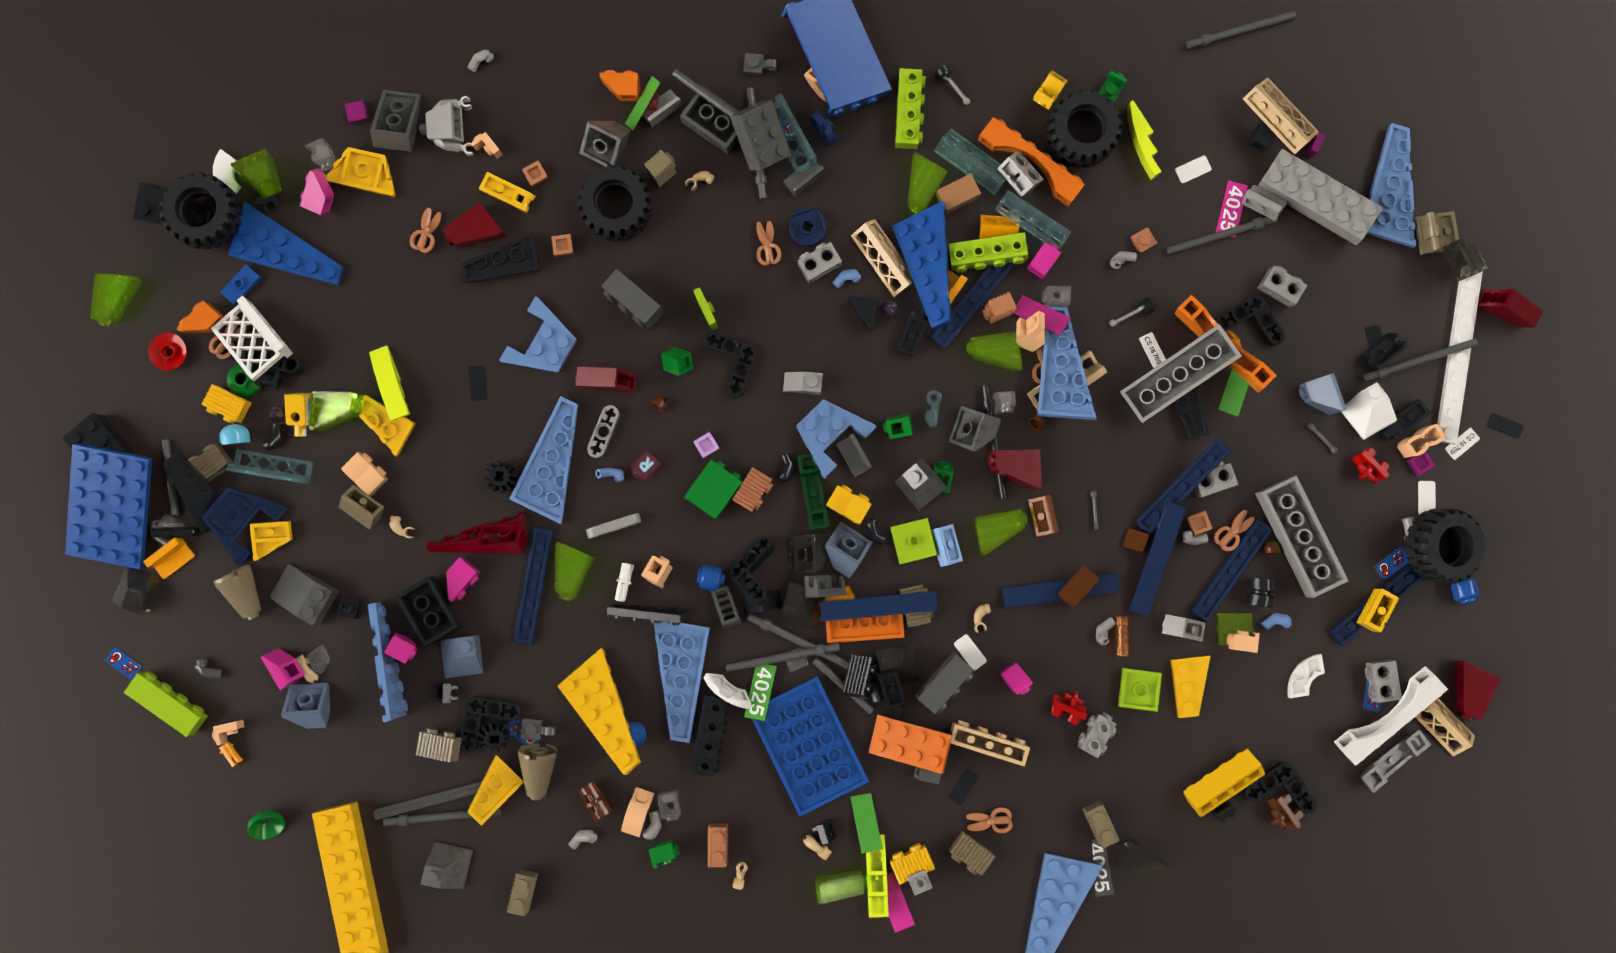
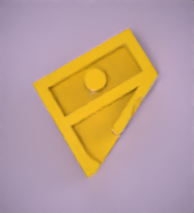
M291 521L250 524L254 561L261 559L293 540Z

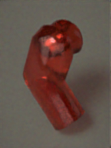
M656 92L647 106L650 111L658 109L659 95Z

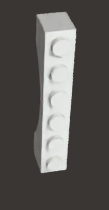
M1424 666L1409 679L1403 697L1387 715L1370 725L1347 730L1334 743L1356 766L1415 716L1425 710L1432 702L1441 697L1448 689Z

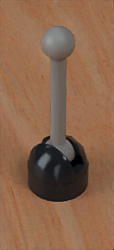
M947 64L943 65L935 75L942 81L948 80L963 99V104L969 105L970 99L965 97L952 81L950 67Z
M1147 297L1139 303L1138 309L1116 320H1110L1109 324L1111 327H1115L1117 323L1139 312L1149 314L1155 311L1154 306Z

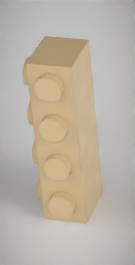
M958 720V723H952L949 733L952 735L951 744L1025 767L1030 747L1025 744L1026 741L1015 737L1014 741L1006 739L1007 735L996 732L995 735L990 734L988 729L980 726L974 729L969 727L970 723Z

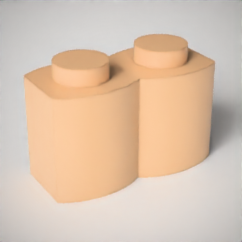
M1438 424L1422 427L1413 436L1401 440L1397 448L1404 458L1423 454L1429 446L1440 443L1446 435Z
M357 452L341 469L366 494L372 496L388 480L385 476L387 473L380 466L375 467L371 463L373 459L367 453Z

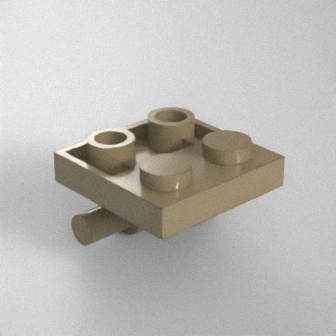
M1454 211L1437 214L1429 212L1424 216L1414 218L1420 255L1461 248Z

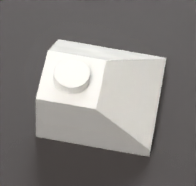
M1377 382L1359 392L1345 405L1347 410L1341 411L1363 440L1397 421L1388 395Z

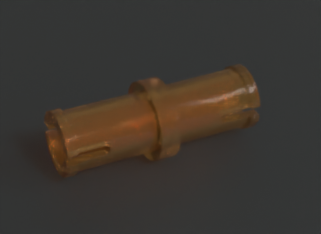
M1116 616V655L1129 656L1128 639L1130 634H1128V617Z

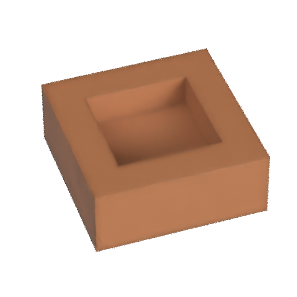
M539 160L522 169L531 187L549 179Z
M1148 227L1130 237L1139 254L1157 244Z
M571 234L551 237L555 257L574 254Z
M1206 511L1186 517L1193 535L1213 529Z

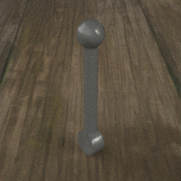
M1310 423L1307 425L1330 448L1331 453L1336 454L1338 452V448L1333 446L1316 429L1314 424Z
M1092 490L1090 496L1093 502L1094 530H1099L1096 505L1098 493Z

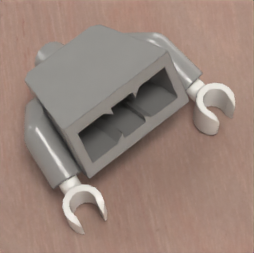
M464 96L460 101L457 99L440 100L432 110L425 114L426 123L419 126L420 133L423 136L427 135L429 140L434 141L436 146L444 150L464 151L466 155L472 156L473 152L466 151L467 147H473L471 143L461 145L464 142L462 109L465 111L472 109L470 104L464 105L465 102H470V98Z

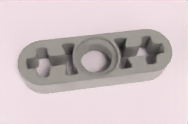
M613 405L603 408L588 444V454L593 458L604 456L619 420L620 412ZM614 409L613 413L616 415L609 420L610 423H613L612 426L602 423L603 419L607 422L608 415H606V412ZM603 426L609 429V434L606 437H600L598 433L599 429ZM597 437L598 439L605 441V444L600 443L599 448L601 449V452H597L596 455H594L592 447L597 446L598 441H595V438Z
M635 513L586 529L588 539H592L636 525L642 521L639 513Z

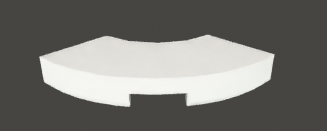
M220 149L214 160L213 176L222 180L237 194L242 188L234 176L238 161Z
M1322 654L1312 655L1296 666L1288 682V698L1309 695L1312 681L1317 676L1325 673Z
M706 673L704 680L716 695L732 705L746 709L750 708L751 702L746 690L733 686L726 680L724 675Z

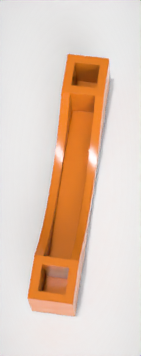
M993 117L979 135L978 141L991 151L1011 153L1020 151L1026 159L1034 163L1045 175L1053 196L1069 207L1085 185L1082 183V179L1077 175L1067 172V168L1064 165L1055 163L1049 154L1040 152L1036 149L1037 147L1034 143L1025 141L1021 138L1022 136L1019 132L1006 127L1007 125L1003 120Z
M1192 295L1174 313L1198 337L1218 325L1207 309ZM1230 338L1242 356L1229 364V366L1259 393L1277 375L1266 364L1245 351Z

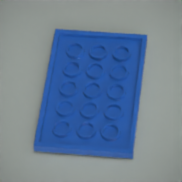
M80 443L72 444L65 555L135 569H142L144 567L152 470L151 457Z
M818 676L770 699L765 721L752 719L799 817L869 782Z

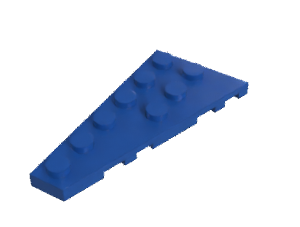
M244 201L242 206L243 215L239 216V219L242 220L241 226L237 225L236 227L238 232L233 236L228 256L333 285H340L344 267Z
M944 201L892 226L932 329L951 322Z

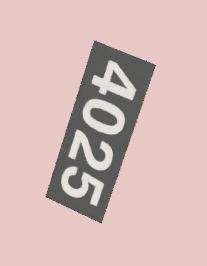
M1094 839L1092 840L1093 863L1103 865L1095 879V897L1113 895L1114 891L1106 847H1101L1097 840Z

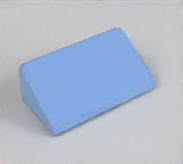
M953 524L931 530L940 567L962 562L963 558Z

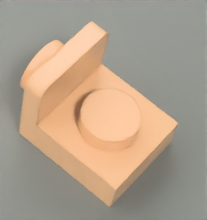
M486 132L477 135L471 143L476 151L483 147L489 156L494 155L496 159L503 155Z
M239 720L214 726L212 737L216 745L226 744L228 742L227 735L238 733V729L245 727L244 721Z

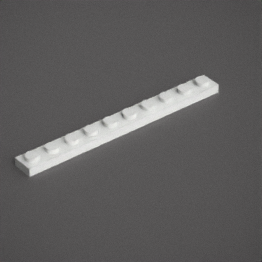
M1466 254L1462 258L1449 347L1473 339L1484 257ZM1471 348L1447 356L1437 422L1446 435L1441 441L1443 443L1457 444Z

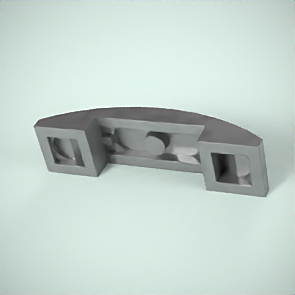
M1417 729L1397 741L1378 756L1365 769L1360 778L1369 790L1375 793L1388 782L1387 778L1413 756H1419L1431 744L1423 733Z

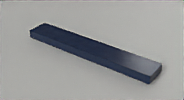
M1013 262L1005 263L1006 265L1002 267L989 266L952 310L951 322L938 327L930 338L945 350L1015 265Z
M1216 438L1135 522L1150 535L1158 527L1166 501L1179 505L1224 460L1231 450Z
M1166 501L1131 600L1129 611L1148 617L1186 507Z
M1258 518L1254 520L1241 538L1238 546L1231 552L1190 610L1191 613L1205 623L1209 621L1271 534L1272 528Z
M534 528L514 633V642L531 645L534 643L554 534L552 530Z
M1408 564L1379 589H1384L1401 599L1419 584L1423 578L1414 572L1412 564ZM1369 598L1329 630L1341 646L1347 644L1365 629V627L1356 622Z
M1117 573L1096 575L1100 580L1087 596L1120 592ZM1070 579L1003 588L1004 606L1008 608L1062 600L1057 594Z
M936 591L823 601L820 602L822 621L938 611Z

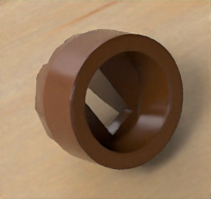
M657 396L653 399L651 405L657 410L664 412L667 408L668 400L664 399V396Z
M1036 414L1029 418V425L1033 430L1039 431L1045 426L1046 420L1042 416Z
M1269 541L1265 545V555L1281 553V547L1278 542Z

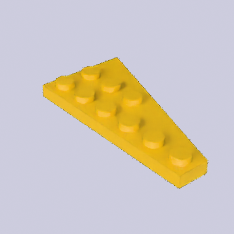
M600 648L562 681L558 688L623 775H627L641 761L629 731L630 727L624 715L616 684L613 682L605 651L603 648Z

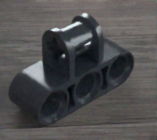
M249 350L245 352V359H248ZM254 350L253 359L256 353H259L260 359L262 350ZM267 350L266 359L272 358L276 353ZM283 356L276 365L270 367L257 379L258 386L263 387L265 385L279 390L283 384L285 373L300 375L305 370V363L294 356H289L288 358ZM296 361V368L291 370V364ZM252 363V365L259 367V363Z

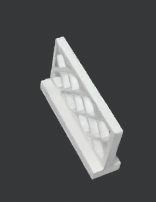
M241 296L237 300L239 304L211 327V330L250 379L255 381L283 356L288 358L293 352L253 303L244 296ZM242 311V321H235L236 315ZM224 325H229L227 334L219 332ZM234 325H241L240 334H233ZM246 325H253L252 334H245ZM232 338H239L237 346L230 345ZM244 338H251L250 346H243ZM257 338H264L263 346H255ZM242 350H249L248 359H241ZM254 350H262L260 359H253ZM267 350H273L276 353L272 358L266 359ZM252 363H259V369L252 373Z

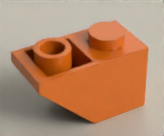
M613 70L600 73L602 83L620 101L639 100L640 78L638 73L630 70L624 71V73H616Z
M202 300L193 307V311L180 321V325L176 329L186 334L214 333L211 327L224 316L210 303Z

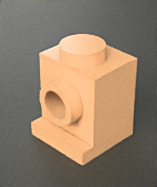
M652 555L641 576L648 582L663 589V584L673 567L669 564L670 561L662 556L657 558Z
M1237 630V634H1228L1227 645H1229V649L1257 653L1260 633L1250 632L1249 635V632Z

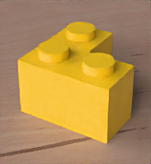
M837 485L826 507L860 525L871 506V503H869L870 499L861 493L858 496L856 494L853 495L851 493L852 489L845 485L841 487Z

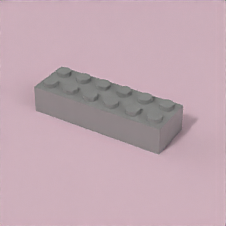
M1281 149L1258 184V187L1287 201L1288 206L1354 245L1363 240L1383 207L1284 149Z
M1218 324L1121 390L1120 393L1141 423H1143L1242 355L1220 324Z
M1297 476L1288 477L1255 493L1306 597L1314 598L1348 582L1345 572Z

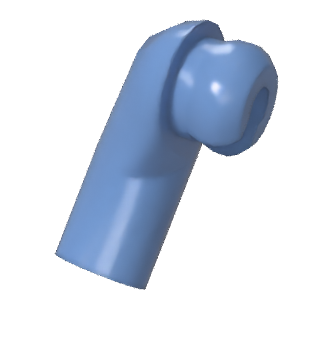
M856 269L843 270L832 284L839 289L847 280H852L855 283L861 279V275Z
M608 467L597 469L595 472L598 479L613 476L615 482H621L625 479L623 476L624 472L621 469Z
M1273 613L1261 624L1266 630H1269L1275 624L1289 628L1292 625L1291 617L1287 614Z

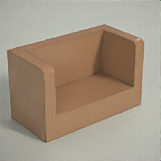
M969 174L938 189L935 195L939 202H945L944 212L948 214L979 199L981 192L972 174Z

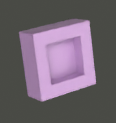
M710 432L693 441L703 459L720 449Z

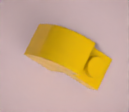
M1051 71L1042 86L1037 90L1033 100L1049 110L1068 80Z

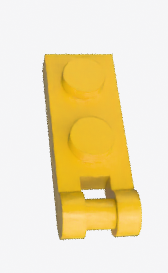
M489 172L486 173L479 187L480 191L524 213L528 212L530 202H533L536 197L532 193ZM520 195L524 197L522 203L517 201Z

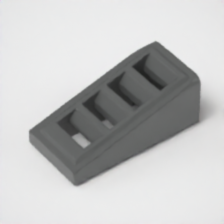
M729 585L720 587L717 591H711L723 629L741 624L742 622ZM725 593L728 594V596L720 599L716 597ZM730 600L729 604L723 606L719 605L720 603ZM733 608V611L722 614V611ZM735 615V618L726 621L724 620Z

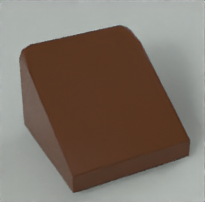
M1128 528L1122 546L1142 553L1149 534Z

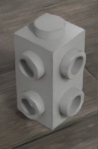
M1104 712L1101 715L1095 713L1094 716L1091 715L1087 722L1088 728L1086 732H1082L1078 738V747L1097 758L1100 755L1102 756L1107 749L1106 743L1108 739L1112 738L1117 730L1115 728L1117 724L1112 722L1113 717Z

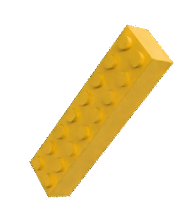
M358 802L321 809L312 813L340 952L389 953Z

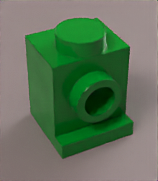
M909 412L887 417L886 422L883 423L884 432L889 434V439L911 436L913 433ZM894 423H901L899 428L894 425Z
M673 839L652 845L648 849L654 869L658 868L659 863L662 862V865L673 862L676 856L680 855L678 845L673 843Z

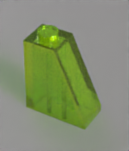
M266 148L231 163V167L237 175L263 198L282 191L276 163Z
M916 152L913 154L907 205L910 206L909 209L911 211L919 213L927 209L948 171Z
M95 273L90 319L98 321L100 325L109 326L110 322L118 323L141 285L142 280L129 275Z
M1016 331L971 337L969 343H967V352L971 354L974 360L1015 372L1022 370L1019 344L1016 342Z
M312 391L309 430L324 432L361 415L364 404L363 395L352 392Z
M1022 509L974 518L980 555H987L1025 528L1024 524H1027L1026 514L1022 513Z
M557 542L555 545V592L559 593V598L563 600H576L595 557L562 542Z
M861 870L815 876L818 904L865 894L864 888L868 887L867 878L862 876Z

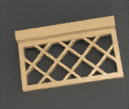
M1268 77L1256 85L1243 98L1294 155L1319 133Z

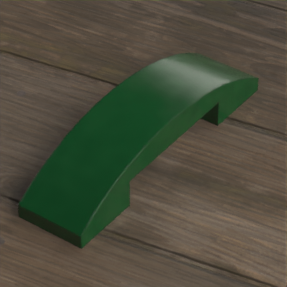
M812 454L797 456L810 530L829 528L819 468L815 464Z

